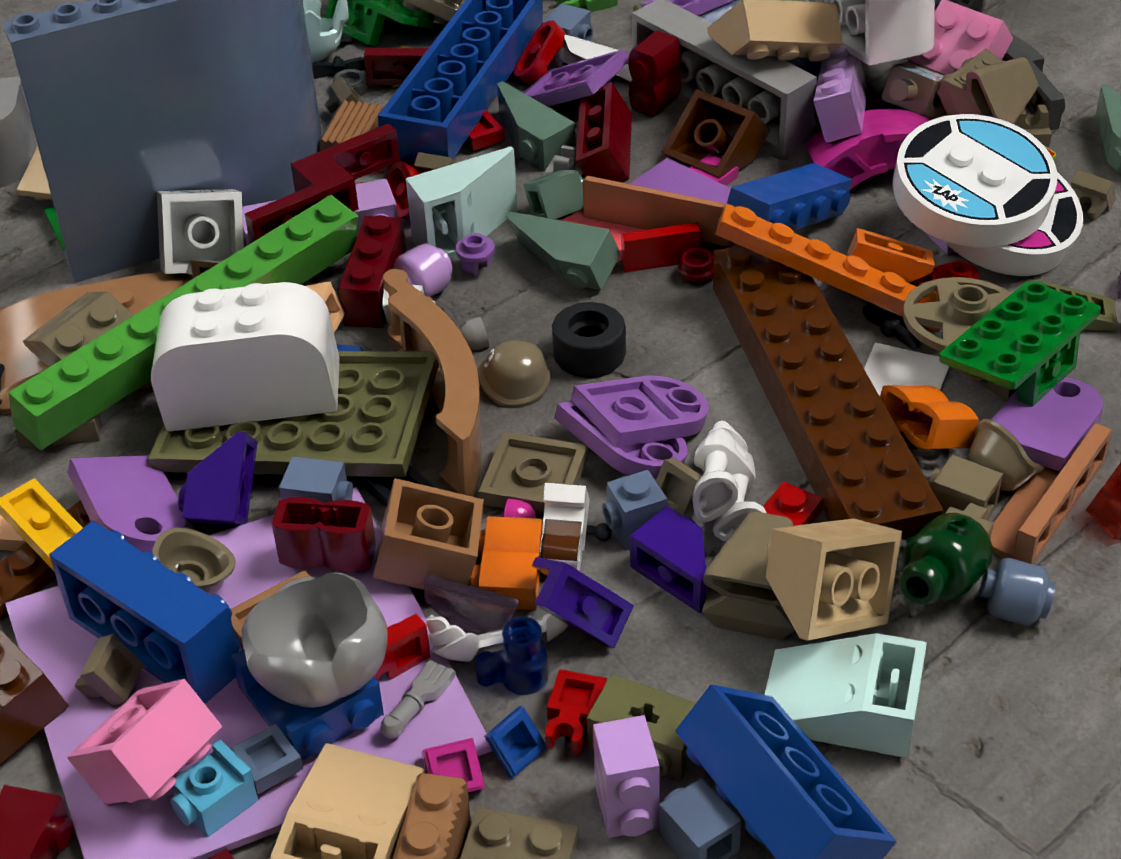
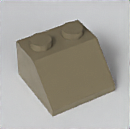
M87 292L25 338L23 343L42 362L50 367L132 317L133 314L108 292Z

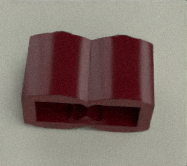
M657 30L631 50L628 58V67L632 78L629 85V101L633 110L654 117L679 96L681 78L677 68L681 62L682 52L677 37Z
M290 497L279 500L272 521L279 563L296 569H313L326 566L341 572H360L370 569L376 548L371 506L354 500H336L327 503L308 497Z

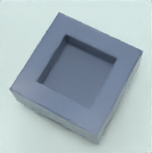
M277 724L231 747V750L251 768L257 794L303 770L301 756Z

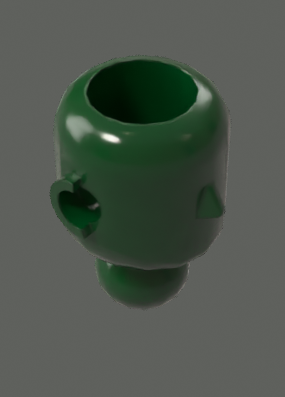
M959 513L939 515L927 523L914 537L906 539L907 545L902 552L901 567L903 571L900 575V587L908 600L920 605L933 604L937 600L957 599L970 591L983 577L985 570L989 568L992 562L993 546L989 534L978 521L970 516Z

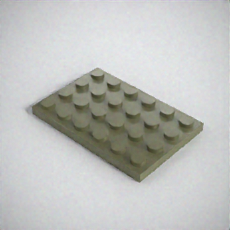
M338 351L340 361L338 406L336 412L170 432L166 431L163 424L148 457L150 467L162 470L163 472L188 473L235 433L245 432L258 442L254 474L284 475L293 456L344 462L346 476L406 477L438 371V360L433 352Z

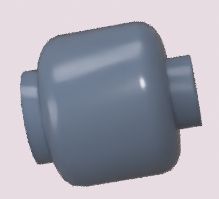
M1004 558L997 564L995 570H985L979 596L987 598V610L993 617L1030 626L1039 617H1047L1054 598L1055 582L1049 581L1048 572L1042 566L1012 558Z

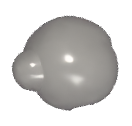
M332 572L317 578L302 577L289 581L277 593L266 597L256 604L248 614L242 627L243 648L251 675L269 693L290 704L302 707L316 708L326 706L364 687L376 675L383 663L387 649L388 629L380 608L363 583L343 573Z

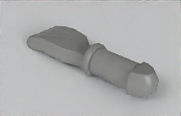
M429 660L412 681L411 691L405 692L399 704L389 715L386 714L381 721L382 734L387 738L400 736L404 731V727L415 714L424 709V702L436 700L446 691L453 681L456 671Z

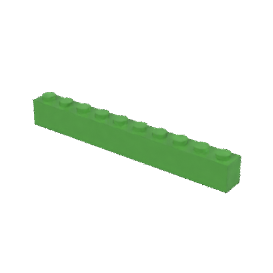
M332 195L314 204L9 391L13 426L40 451L151 381V370L160 317L165 307L171 301L182 295L203 292L212 288L222 290L246 287L253 283L271 284L280 282L301 285L352 252L357 239L358 215Z

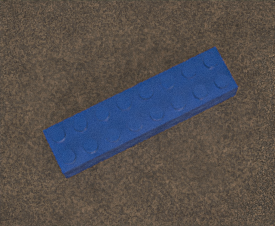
M543 0L464 1L378 114L379 127L389 123L397 130L400 159L410 158L416 160L418 152L454 159L469 137L470 132L481 119L485 109H488L498 94L497 83L507 81L534 32L541 26L543 21Z

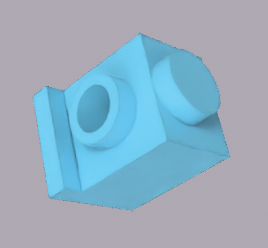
M221 739L212 744V753L176 777V783L172 787L175 797L170 799L171 806L180 820L186 825L194 822L207 837L259 801L251 768Z

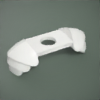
M538 606L536 611H531L527 614V623L480 635L474 633L466 634L457 625H449L448 621L441 616L435 617L430 615L425 620L429 629L428 639L434 645L431 652L447 660L470 662L478 652V648L535 634L547 643L568 627V624Z

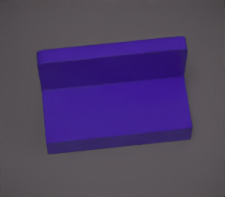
M535 557L532 567L547 575V578L534 605L601 645L615 648L634 605L565 562Z

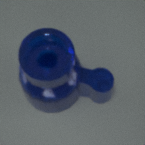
M528 617L514 618L503 627L502 638L504 648L495 652L483 651L475 658L477 682L481 686L486 687L494 683H503L506 689L512 693L530 695L537 693L548 683V654L546 648L542 645V629L539 623Z

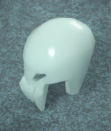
M303 0L312 63L326 59L340 44L343 25L349 18L347 0H338L332 19L320 17L321 2L319 0Z

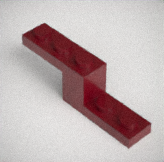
M388 123L290 163L295 193L244 213L250 244L329 195L335 197L353 212L359 210L355 180L400 161L397 130Z

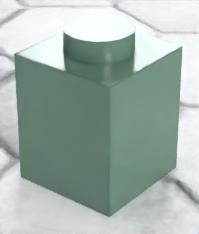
M562 169L523 183L532 215L557 219L584 209V179L579 175V172Z

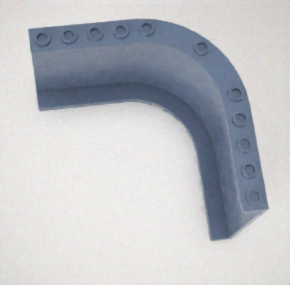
M90 0L78 4L64 3L57 6L54 10L37 14L23 13L14 17L13 20L3 23L4 32L12 48L65 245V258L75 283L160 258L156 191L236 189L242 192V207L274 201L295 193L290 163L320 152L319 141L322 137L303 0Z

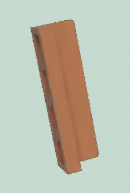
M586 176L583 181L584 217L645 230L697 222L701 230L700 241L727 247L731 244V241L715 235L720 215L726 203L592 176Z
M1095 423L1061 472L1044 467L1042 472L1033 475L1017 489L993 522L991 535L993 554L1002 558H1012L1031 564L1035 563L1105 462L1112 429Z

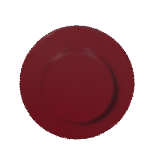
M703 248L686 250L678 261V274L683 279L692 283H702L713 277V255Z

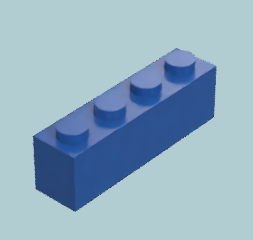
M812 163L731 187L727 203L734 207H746L752 210L757 217L771 223H782L794 231L843 214L850 202L851 195L849 189L852 179L819 164Z

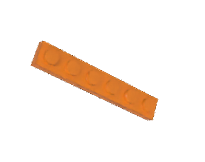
M726 203L720 215L715 235L903 317L904 302L908 294L916 286L907 283L900 275L893 272L884 273L869 266L866 261L857 256L843 255L832 250L828 244L821 240H809L794 233L787 225L768 222L757 217L752 210L746 207H734ZM936 291L920 298L917 303L937 302ZM925 326V327H927V328H929V329H932V330H934V331H936V332H938V333H939L940 330H941L940 328Z

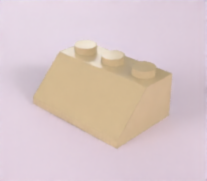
M741 0L707 28L708 36L731 55H747V58L751 60L761 59L766 56H777L782 61L792 60L797 57H807L809 61L816 62L829 58L831 52L843 45L836 3Z
M854 518L772 529V536L766 551L768 559L766 579L799 638L808 641L888 624L902 531Z

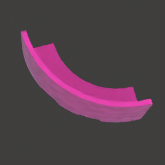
M868 110L864 113L862 134L825 143L821 130L807 141L805 148L814 163L851 178L850 191L869 177L895 168L898 152L905 138L918 126L933 119L907 110Z

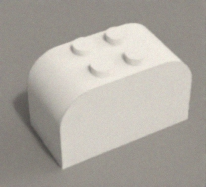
M806 0V2L836 3L843 45L840 47L847 48L848 53L869 66L921 55L934 47L935 0Z
M290 282L253 283L246 287L222 290L212 288L203 292L182 295L171 301L165 307L160 317L151 370V383L166 431L336 412L338 406L340 358L328 307L324 300L312 289Z

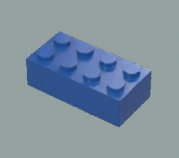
M95 521L89 523L49 554L69 618L97 638L113 634L144 664V670L163 683L185 679L203 703L206 704L236 678L232 655L238 653L240 645L235 637L232 626V611L226 601L219 595H209L195 586L186 574L182 572L176 574L162 565L159 559L151 552L140 551L129 544L120 532L116 530L109 531Z
M710 684L675 730L688 747L686 752L689 758L708 772L716 782L715 789L719 796L727 803L735 806L747 821L745 827L749 834L760 843L765 844L776 859H883L897 843L773 696Z

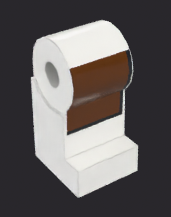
M545 483L543 499L545 506L540 558L565 562L580 571L582 551H584L590 501L587 488L582 485Z

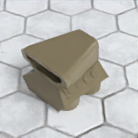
M984 49L975 57L966 59L962 66L954 73L943 76L937 93L948 116L957 114L984 115L1015 124L1038 88V81L1026 58L1019 57L1003 61L988 49Z
M750 512L729 540L723 544L722 549L706 568L703 582L709 587L702 613L714 627L778 640L784 639L795 631L766 579L768 563L766 551L772 536V529L794 526L792 520L778 515Z

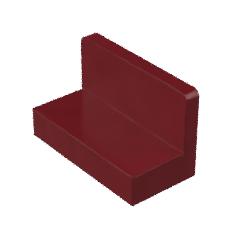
M365 48L364 62L367 85H401L429 48Z

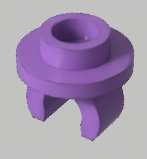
M479 233L469 234L456 244L457 257L462 260V271L475 277L479 275V263L489 266L491 257L495 253V245L492 239Z

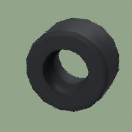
M597 302L576 303L564 308L556 315L552 323L555 362L562 370L575 376L587 378L603 376L614 371L623 363L626 355V326L624 317L615 308Z

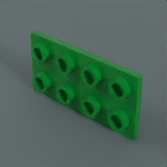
M329 0L324 18H333L338 0ZM347 0L349 18L344 23L342 31L363 43L377 46L386 17L402 24L443 30L444 25L433 18L434 14L422 9L421 12H416L403 5L404 0Z
M1026 281L987 315L939 353V362L1010 390H1015L1019 387L1018 401L1034 406L1076 368L1080 332L1100 315L1101 306L1086 301L1081 296L1069 295L1051 289L1044 283Z

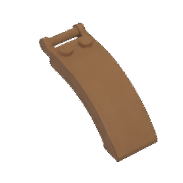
M402 269L388 270L383 275L384 289L389 293L388 305L391 325L387 329L388 342L398 350L396 352H433L439 363L429 399L439 413L436 415L437 425L446 432L448 439V459L445 470L439 473L440 482L451 492L473 497L479 482L482 458L479 378L473 354L455 323L436 305L431 297L425 296L408 282L406 271Z

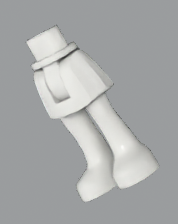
M716 422L695 453L694 464L702 469L704 474L695 485L693 507L694 513L699 520L709 522L716 519L713 525L714 535L720 540L727 542L750 512H767L762 505L756 502H744L745 494L751 491L756 479L753 457L748 452L745 440L727 422Z

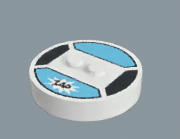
M975 114L943 116L930 120L914 129L900 146L893 176L895 200L904 215L914 225L940 240L975 248L1005 246L1018 242L1034 233L1047 218L1057 185V170L1054 160L1038 139L1024 129L1007 121Z

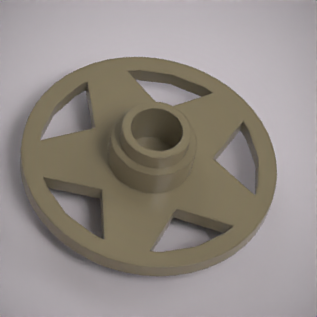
M963 277L935 279L919 285L908 294L904 302L903 319L908 330L918 340L929 347L942 351L1012 293L998 285L978 279ZM936 291L937 302L917 303L920 298ZM921 325L942 329V339L931 334Z

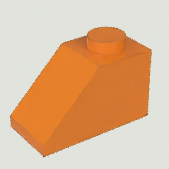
M856 228L846 256H857L866 261L869 266L884 273H896L907 283L932 273L935 267L932 250L860 228Z

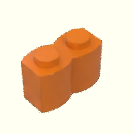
M884 385L882 387L881 400L899 432H903L913 445L921 449L971 447L974 430L979 419L970 407L961 402H949L941 390L931 385Z
M488 516L486 529L480 530L477 557L482 558L481 565H475L471 575V592L479 593L480 608L537 609L534 603L539 592L540 571L532 567L535 557L540 558L543 519Z

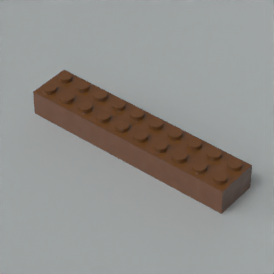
M740 245L715 250L713 290L815 495L823 498L822 509L828 521L854 518L902 531L898 557H901L907 545L906 539L914 537L927 523L943 514L944 510L813 277Z

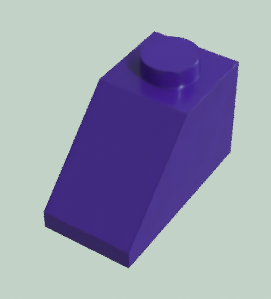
M245 432L235 433L188 472L186 485L181 487L178 497V506L182 512V518L194 525L230 528L248 522L258 444L254 438Z
M666 506L630 535V567L698 613H701L706 600L707 589L703 582L706 563L702 528L691 518L682 516Z

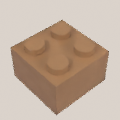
M394 478L382 522L372 578L464 599L478 556L484 499Z

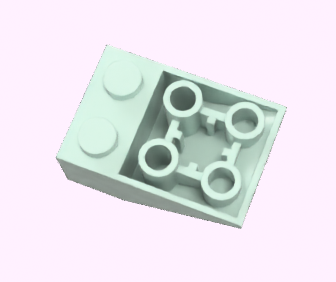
M512 146L406 178L413 242L416 246L430 244L440 248L450 259L457 257L456 244L459 240L472 233L488 236L507 220V215L510 211H518L515 159Z
M875 633L776 649L765 695L773 696L809 740L909 758L927 642Z

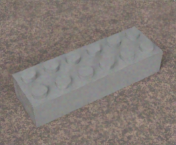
M655 0L632 12V49L657 30L678 38L682 57L677 68L681 78V91L677 98L689 103L695 90L698 89L755 112L770 129L763 145L783 156L813 137L815 115L813 101L817 86L816 76L787 61L779 60L777 56H766L761 59L751 60L747 58V55H731L708 36L707 28L713 23L668 0Z

